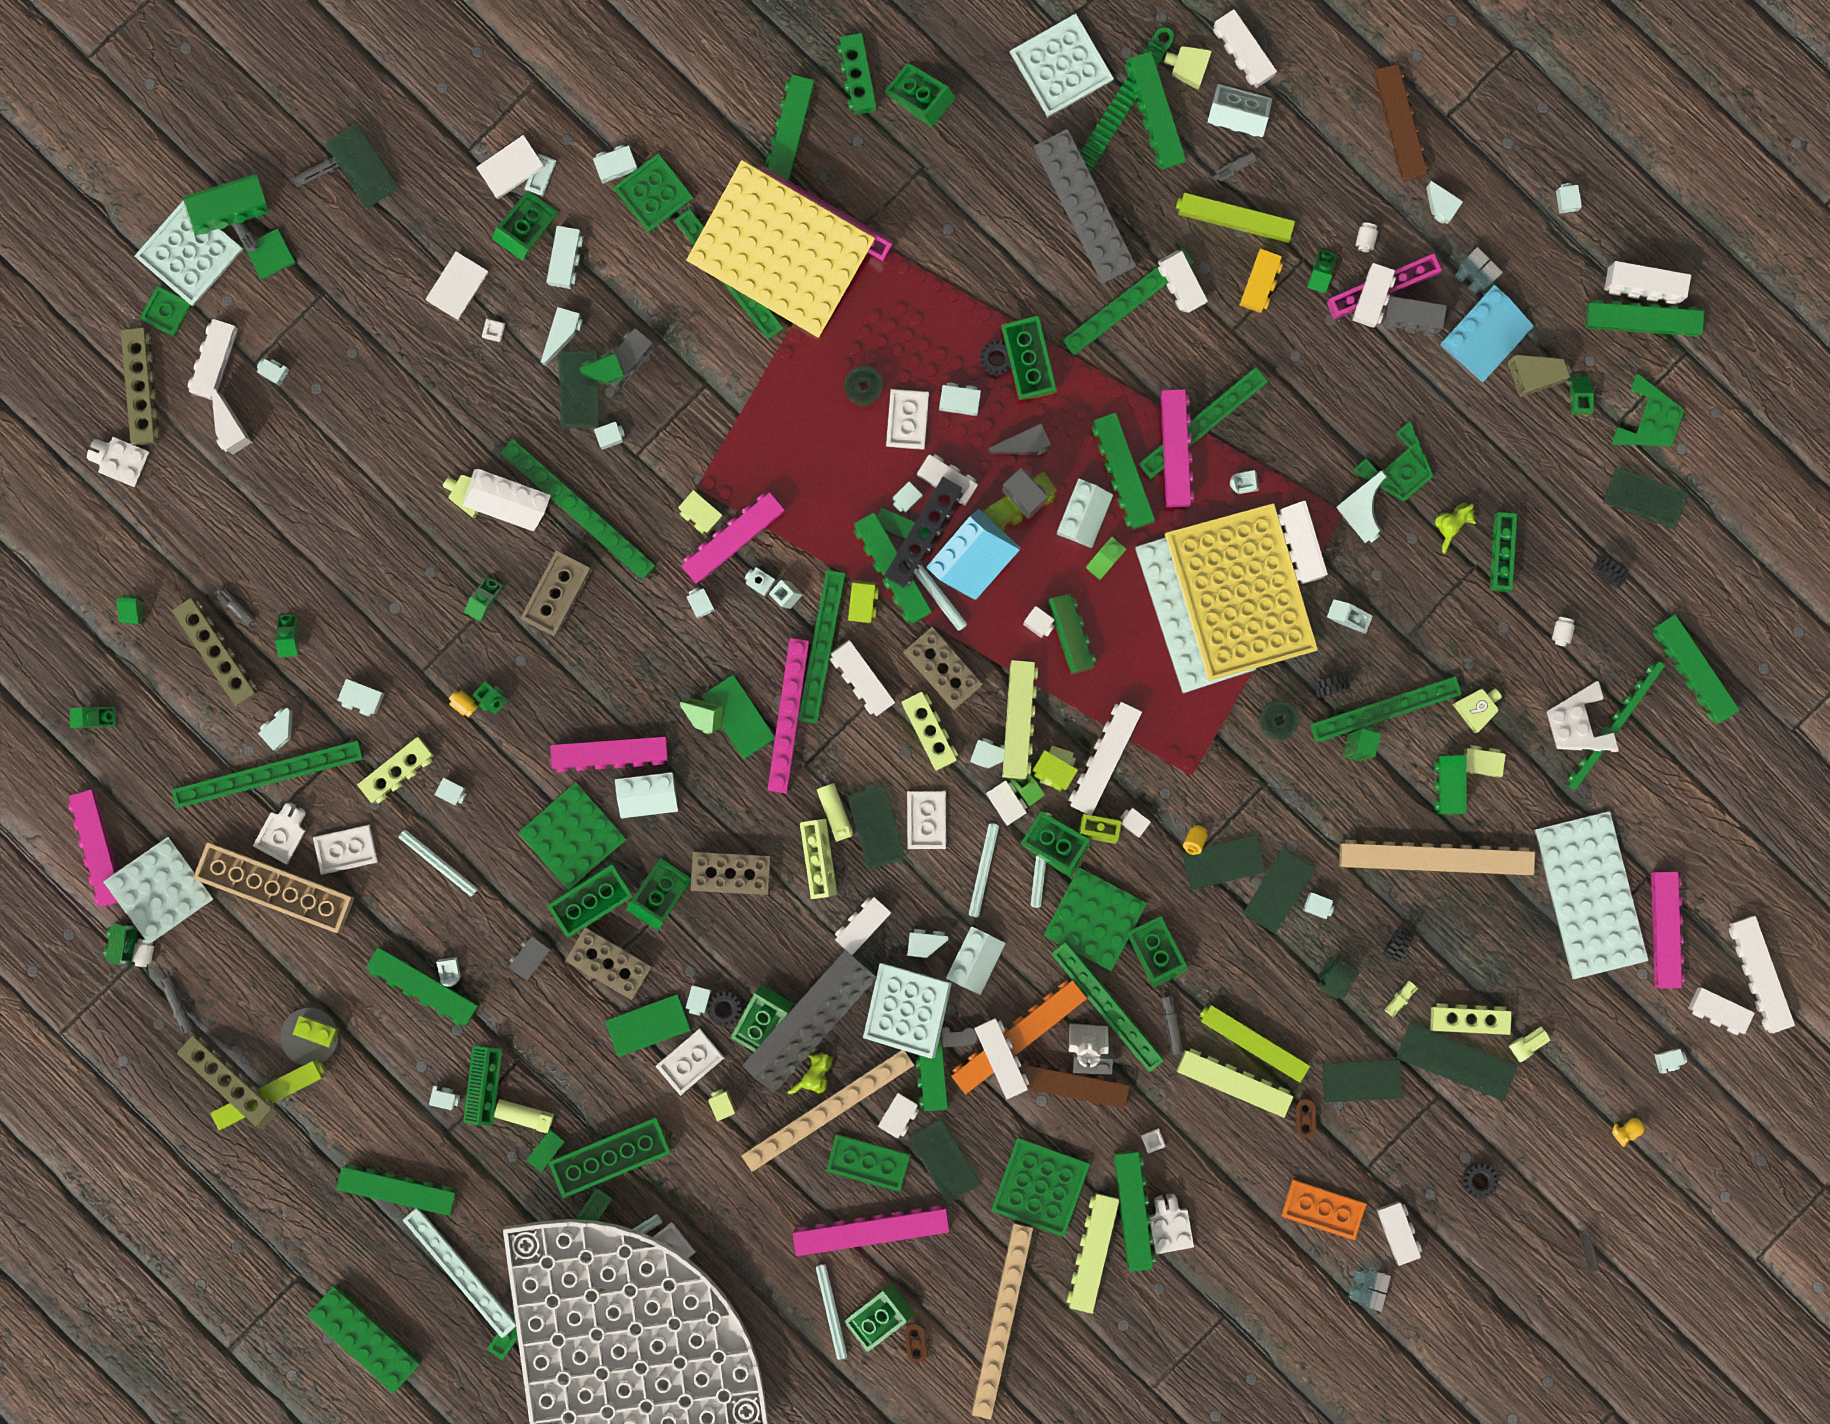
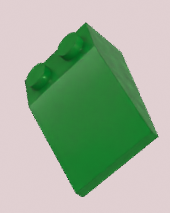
M910 63L903 67L884 90L888 96L930 127L934 126L955 100L948 86Z
M527 191L496 227L492 239L523 261L534 249L559 212L530 191Z
M1040 811L1022 840L1021 845L1055 869L1072 877L1090 848L1091 843L1090 839Z
M660 858L626 910L658 931L691 882V878Z
M1162 916L1127 932L1136 955L1153 988L1188 972L1187 965Z
M111 923L107 930L109 942L104 948L105 961L116 965L133 964L132 957L138 933L135 925Z
M761 984L754 993L731 1038L755 1052L789 1014L794 1003Z
M890 1284L847 1318L844 1323L864 1349L869 1352L908 1322L916 1313L896 1287Z

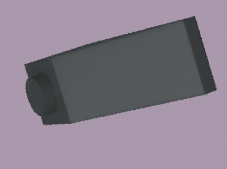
M1039 424L990 447L989 452L990 454L1034 455L1037 453L1039 456L1049 451L1048 448L1051 446V443L1042 424Z

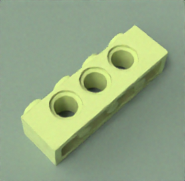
M920 692L902 701L901 703L935 771L955 762V757L958 754L953 745L949 746L947 742L949 736L945 728L940 729L938 722L941 720L936 711L932 713L929 707L932 705L927 694L923 695ZM920 708L925 709L928 713L924 719H920L916 715L917 710ZM929 725L936 728V733L933 736H928L925 733V728ZM940 742L945 746V750L942 753L934 751L933 747L936 743Z
M417 737L357 785L371 803L377 802L379 804L387 798L386 794L392 790L394 792L399 789L404 779L407 778L409 780L417 774L416 770L421 766L424 768L429 765L434 754L422 739ZM412 754L417 757L414 765H410L407 761L408 757ZM399 766L402 773L399 777H394L392 771L395 767ZM381 778H384L387 783L383 789H379L377 786Z
M826 819L801 822L800 828L811 899L837 895Z
M1437 1003L1436 1007H1431L1430 1030L1510 1035L1511 1011H1506V1007L1494 1006V1010H1487V1006L1475 1005V1009H1467V1005L1456 1004V1008H1448V1004ZM1451 1012L1456 1015V1020L1453 1023L1447 1021V1015ZM1470 1013L1475 1016L1473 1024H1468L1466 1021V1017ZM1489 1014L1494 1016V1023L1492 1025H1488L1485 1021Z

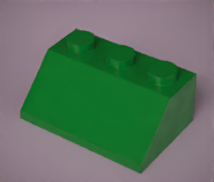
M1466 755L1439 756L1434 762V770L1438 772V780L1434 781V789L1438 791V799L1434 801V808L1438 810V814H1466Z

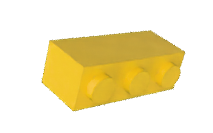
M1263 249L1259 250L1240 306L1259 313L1262 312L1263 308L1267 309L1271 299L1267 296L1269 291L1274 290L1277 282L1274 280L1275 274L1280 273L1283 263L1280 262L1282 256Z

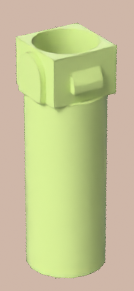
M835 784L817 789L836 842L854 836L852 826L848 821Z
M499 1099L494 1115L495 1118L530 1127L544 1133L549 1132L554 1116L553 1113Z

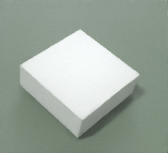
M486 319L482 338L501 342L505 323Z
M1159 1128L1141 1135L1147 1153L1166 1147Z

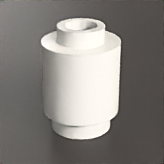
M1362 223L1355 244L1359 247L1358 250L1362 252L1374 250L1378 235L1376 225Z
M1559 617L1558 621H1556L1552 640L1555 641L1556 645L1566 646L1571 644L1575 625H1573L1574 620Z
M145 939L137 940L132 957L135 966L147 967V964H151L154 951L153 942L148 944Z

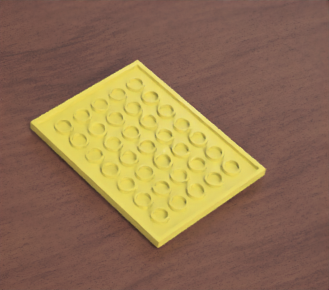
M741 160L689 254L687 261L819 338L874 242L875 237L748 162Z
M1274 504L1165 533L1208 681L1318 650Z

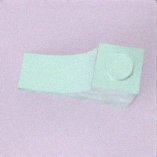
M1383 470L1336 507L1365 543L1368 540L1371 543L1380 537L1378 532L1382 530L1376 521L1373 505L1376 491L1387 477Z

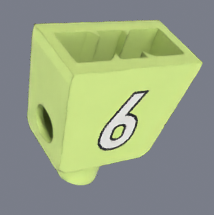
M1480 689L1452 705L1472 731L1477 733L1498 712V708L1494 703L1501 699L1502 696L1497 689H1493L1488 694L1483 689Z

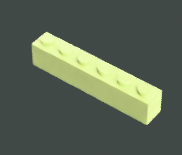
M1012 660L1010 663L1002 777L1026 779L1027 774L1031 772V763L1028 762V755H1032V744L1029 743V737L1033 736L1034 725L1030 723L1031 717L1035 715V706H1032V698H1036V687H1033V680H1037L1038 668H1034L1035 662Z
M1194 1049L1184 1051L1176 1070L1178 1073L1285 1118L1293 1096L1289 1095V1090L1279 1087L1277 1090L1271 1087V1082L1261 1079V1082L1254 1080V1075L1245 1071L1242 1075L1236 1072V1067L1226 1064L1225 1067L1218 1064L1219 1060L1210 1056L1207 1059L1200 1057L1201 1052Z
M1095 1193V1197L1091 1196L1089 1208H1092L1091 1215L1086 1216L1084 1227H1087L1086 1235L1082 1234L1080 1246H1083L1081 1254L1078 1253L1075 1263L1079 1266L1077 1273L1073 1272L1071 1284H1074L1072 1292L1069 1291L1067 1303H1070L1069 1307L1071 1309L1093 1314L1119 1199L1099 1193Z

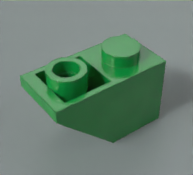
M1318 250L1307 288L1326 293L1333 274L1336 254L1327 250Z
M607 353L602 355L600 360L595 362L593 360L587 361L582 364L583 367L579 368L583 375L606 385L625 378L616 354Z
M1570 377V415L1592 414L1594 412V393L1590 377Z
M487 576L470 596L464 613L481 622L491 609L503 585Z
M123 594V598H117L119 622L142 625L144 602L140 601L139 597H134V595Z
M297 614L278 615L275 643L279 658L298 656L299 630Z
M79 707L70 709V728L116 726L115 707Z

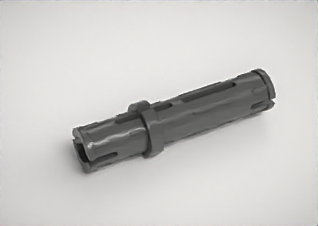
M344 152L330 159L325 158L324 162L292 178L297 188L328 172H334V169L349 162Z
M171 976L159 981L174 1013L173 1018L177 1020L182 1034L194 1030L187 1015L188 1010L184 1008Z
M1173 996L1161 998L1164 1012L1163 1019H1165L1171 1054L1184 1053L1177 1021L1178 1013L1175 1011Z

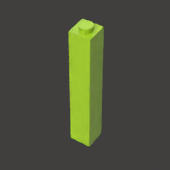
M1184 193L1182 198H1178L1176 208L1179 209L1178 215L1289 243L1295 223V221L1187 193Z
M1209 1005L1208 1008L1205 1006L1199 1015L1201 1017L1200 1022L1301 1083L1310 1068L1309 1065L1212 1005Z
M314 1060L259 1088L262 1092L260 1096L264 1099L267 1097L275 1103L325 1078V1068L321 1062ZM257 1101L254 1102L252 1106L253 1110L256 1109L258 1105ZM231 1103L210 1113L218 1130H222L246 1118Z

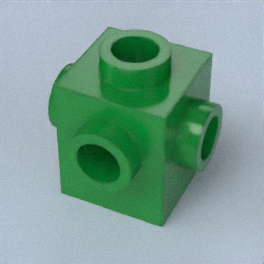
M486 681L472 695L480 702L479 707L485 712L490 710L495 715L508 701L503 696L504 691L497 685L492 687Z

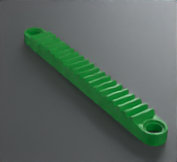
M1166 27L1158 29L1142 53L1152 52L1156 68L1173 42V32ZM1161 33L1168 34L1169 41L1161 42L1159 35ZM1128 75L1080 151V155L1089 173H1091L1138 98L1131 87L1133 82L1131 75Z

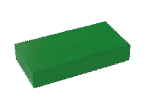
M549 1130L526 1161L542 1172L566 1141L552 1130Z

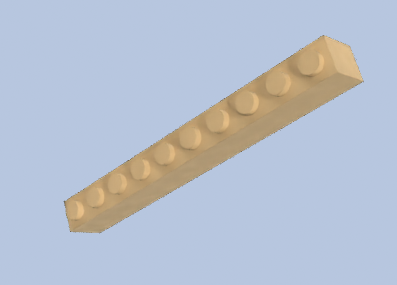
M1345 840V844H1340L1339 867L1534 875L1535 852H1529L1530 848H1518V851H1510V847H1499V850H1491V846H1479V849H1472V845H1460V849L1453 848L1451 844H1441V848H1434L1433 844L1422 843V847H1414V843H1403V846H1395V842H1383V845H1376V841H1364V844H1357V840Z
M900 1050L741 1155L751 1172H753L913 1067L914 1063L905 1050Z
M1013 1222L973 1403V1416L991 1419L1033 1231V1227Z

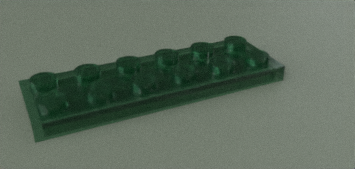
M1411 1022L1407 1026L1395 1057L1501 1101L1505 1100L1517 1069V1065Z

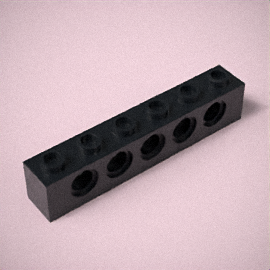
M944 476L941 478L886 571L884 578L901 588H904L905 585L910 586L914 579L913 571L915 568L919 570L924 562L922 559L923 554L930 552L934 545L931 542L935 535L939 537L944 528L941 526L944 519L949 520L954 511L951 509L954 502L958 504L962 498V487ZM942 495L947 496L949 504L941 505L939 497ZM937 512L940 516L939 521L932 522L929 519V514ZM923 528L928 529L930 532V536L926 539L919 535V531ZM910 546H919L920 553L912 555L909 550ZM903 561L910 564V570L907 572H903L900 569V563Z

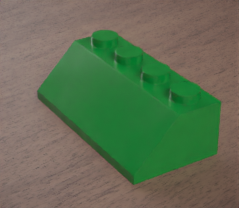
M257 174L183 196L187 218L194 236L204 235L210 231L223 229L229 225L242 223L245 220L261 217L268 213Z
M1039 316L1001 325L1019 400L1057 393Z
M1067 594L1049 599L1047 603L1054 619L1071 675L1094 668L1093 663H1096L1093 652L1089 653L1087 645L1090 644L1087 633L1083 634L1081 627L1084 626L1081 615L1077 616L1075 609L1078 608L1075 597L1071 598V595Z
M612 862L547 903V907L566 937L569 938L633 896Z

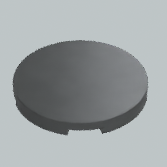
M303 1008L293 1012L283 1023L280 1033L281 1046L285 1054L292 1061L301 1065H306L314 1060L323 1063L329 1059L337 1047L339 1030L332 1047H326L293 1035V1031L301 1015L337 1027L334 1019L327 1012L317 1008Z

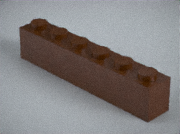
M1398 64L1376 69L1374 78L1402 183L1424 178L1427 175V171H1429L1427 160H1423L1422 153H1424L1422 142L1418 141L1419 129L1418 125L1413 122L1414 110L1412 105L1409 106L1408 103L1409 91L1403 84L1405 79L1402 69H1399Z
M1019 1061L1021 1067L1018 1069L1021 1075L1025 1074L1029 1085L1026 1087L1028 1090L1125 1109L1129 1085L1125 1084V1080L1114 1078V1082L1106 1081L1107 1077L1095 1075V1078L1087 1077L1088 1073L1071 1074L1068 1073L1069 1069L1058 1067L1056 1071L1049 1069V1065L1038 1064V1067L1031 1066L1029 1061Z

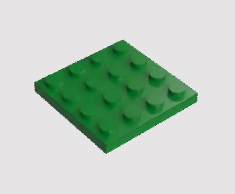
M577 782L518 832L568 890L574 887L627 840Z
M1078 867L1043 936L1060 945L1067 941L1077 954L1112 971L1129 939L1127 932L1134 929L1147 903Z
M1017 1137L991 1211L1064 1237L1090 1164Z

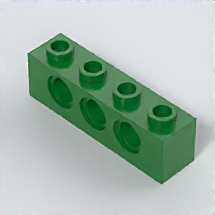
M862 33L839 37L840 43H837L838 54L843 56V62H840L842 73H846L847 80H844L845 91H849L851 97L847 99L849 110H853L854 115L876 111V104ZM854 52L858 57L855 60H850L847 57L848 54ZM853 71H859L861 73V76L859 78H853L851 76V73ZM862 89L865 94L862 97H857L854 92Z
M1498 512L1494 515L1490 591L1510 592L1513 589L1517 514Z

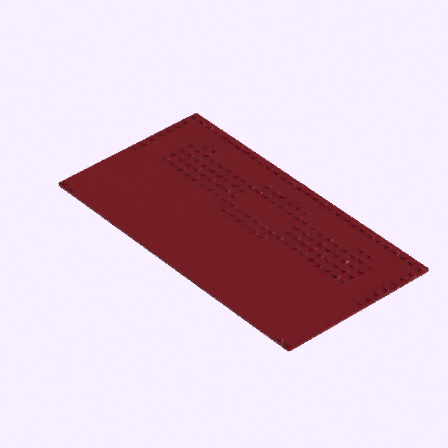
M889 250L883 261L867 252L819 338L798 325L792 324L697 486L698 489L743 515L742 510L748 505L753 507L758 502L756 499L764 492L766 494L772 493L786 511L765 529L839 572L845 573L846 576L853 580L875 582V588H879L878 594L895 604L891 597L895 594L891 588L887 590L882 581L884 575L882 572L877 573L872 564L875 562L873 556L866 554L863 548L866 544L862 538L858 540L853 531L856 529L854 524L872 513H875L877 517L881 508L916 522L935 490L934 486L919 478L917 473L928 455L934 456L935 454L944 460L943 463L947 466L952 464L960 469L959 473L966 477L968 474L976 479L975 483L978 484V487L966 506L954 502L951 507L954 511L949 520L944 519L941 526L944 528L939 537L934 536L931 541L934 545L930 552L923 554L922 559L924 562L922 566L967 625L958 631L915 574L912 573L914 583L932 614L922 620L1009 671L1012 660L1035 662L1034 668H1038L1037 680H1033L1035 686L1104 726L1107 721H1112L1114 715L1111 712L1115 704L1119 705L1120 702H1123L1141 711L1142 713L1129 740L1188 775L1194 774L1253 671L1182 693L1135 547L1166 538L1165 533L1266 505L1274 504L1277 515H1279L1281 509L1306 501L1322 553L1343 515L1336 507L1208 433L1188 448V452L1192 453V463H1189V471L1193 472V482H1190V490L1194 492V501L1191 502L1189 507H1166L1164 469L1150 480L1138 466L1139 463L1163 444L1160 405L1046 339L1045 343L1057 393L1019 400L1012 368L1005 375H989L988 372L984 371L980 362L982 348L988 342L1002 340L1005 343L1001 325L1014 322L1013 320L892 250ZM994 351L990 355V361L994 365H1001L1005 360L1004 354L1000 351ZM947 383L958 384L959 388H966V386L977 387V390L981 391L977 416L940 411L942 386H947ZM891 389L929 392L924 450L886 447ZM1116 413L1155 520L1154 523L1132 530L1131 526L1127 527L1124 516H1126L1124 508L1121 509L1117 500V498H1120L1118 490L1114 491L1112 487V474L1107 472L1104 462H1107L1106 457L1101 455L1098 444H1100L1099 438L1094 437L1091 426H1094V420ZM1039 424H1042L1051 443V446L1048 448L1049 451L1039 456L1037 453L1034 455L990 454L989 452L990 447ZM1020 468L1023 471L1028 470L1034 477L1033 482L1036 485L1041 484L1047 491L1045 504L1029 519L1002 492L1003 484ZM1255 470L1258 491L1238 494L1231 488L1230 479L1233 474ZM1078 479L1097 485L1113 494L1092 548L1057 535ZM910 482L923 497L907 513L904 511L900 512L893 505V497ZM945 495L940 496V504L948 505L949 498ZM979 509L1021 549L975 600L940 581L926 567L967 519ZM931 512L929 519L932 522H937L940 516L937 512ZM1284 525L1281 526L1282 532L1286 533ZM885 531L898 553L905 539ZM1113 537L1126 548V551L1102 579L1099 580L1086 569V566L1108 540ZM1286 544L1288 552L1291 551L1290 545ZM910 546L909 550L913 555L920 553L919 546ZM903 561V564L905 565L906 569L909 571L910 568H909L908 565ZM1292 562L1293 569L1296 570L1295 562ZM1299 580V581H1297V582H1298L1299 589H1301V587L1303 586V584H1301V582H1300V580ZM1070 594L1071 598L1075 597L1078 608L1075 610L1077 616L1081 615L1084 626L1081 628L1083 634L1087 633L1090 641L1087 647L1089 653L1093 652L1096 663H1093L1094 668L1073 675L1070 673L1054 621L1052 623L1054 625L1053 630L1048 636L1043 635L1042 638L1023 625L1035 606L1052 618L1047 603L1048 600Z

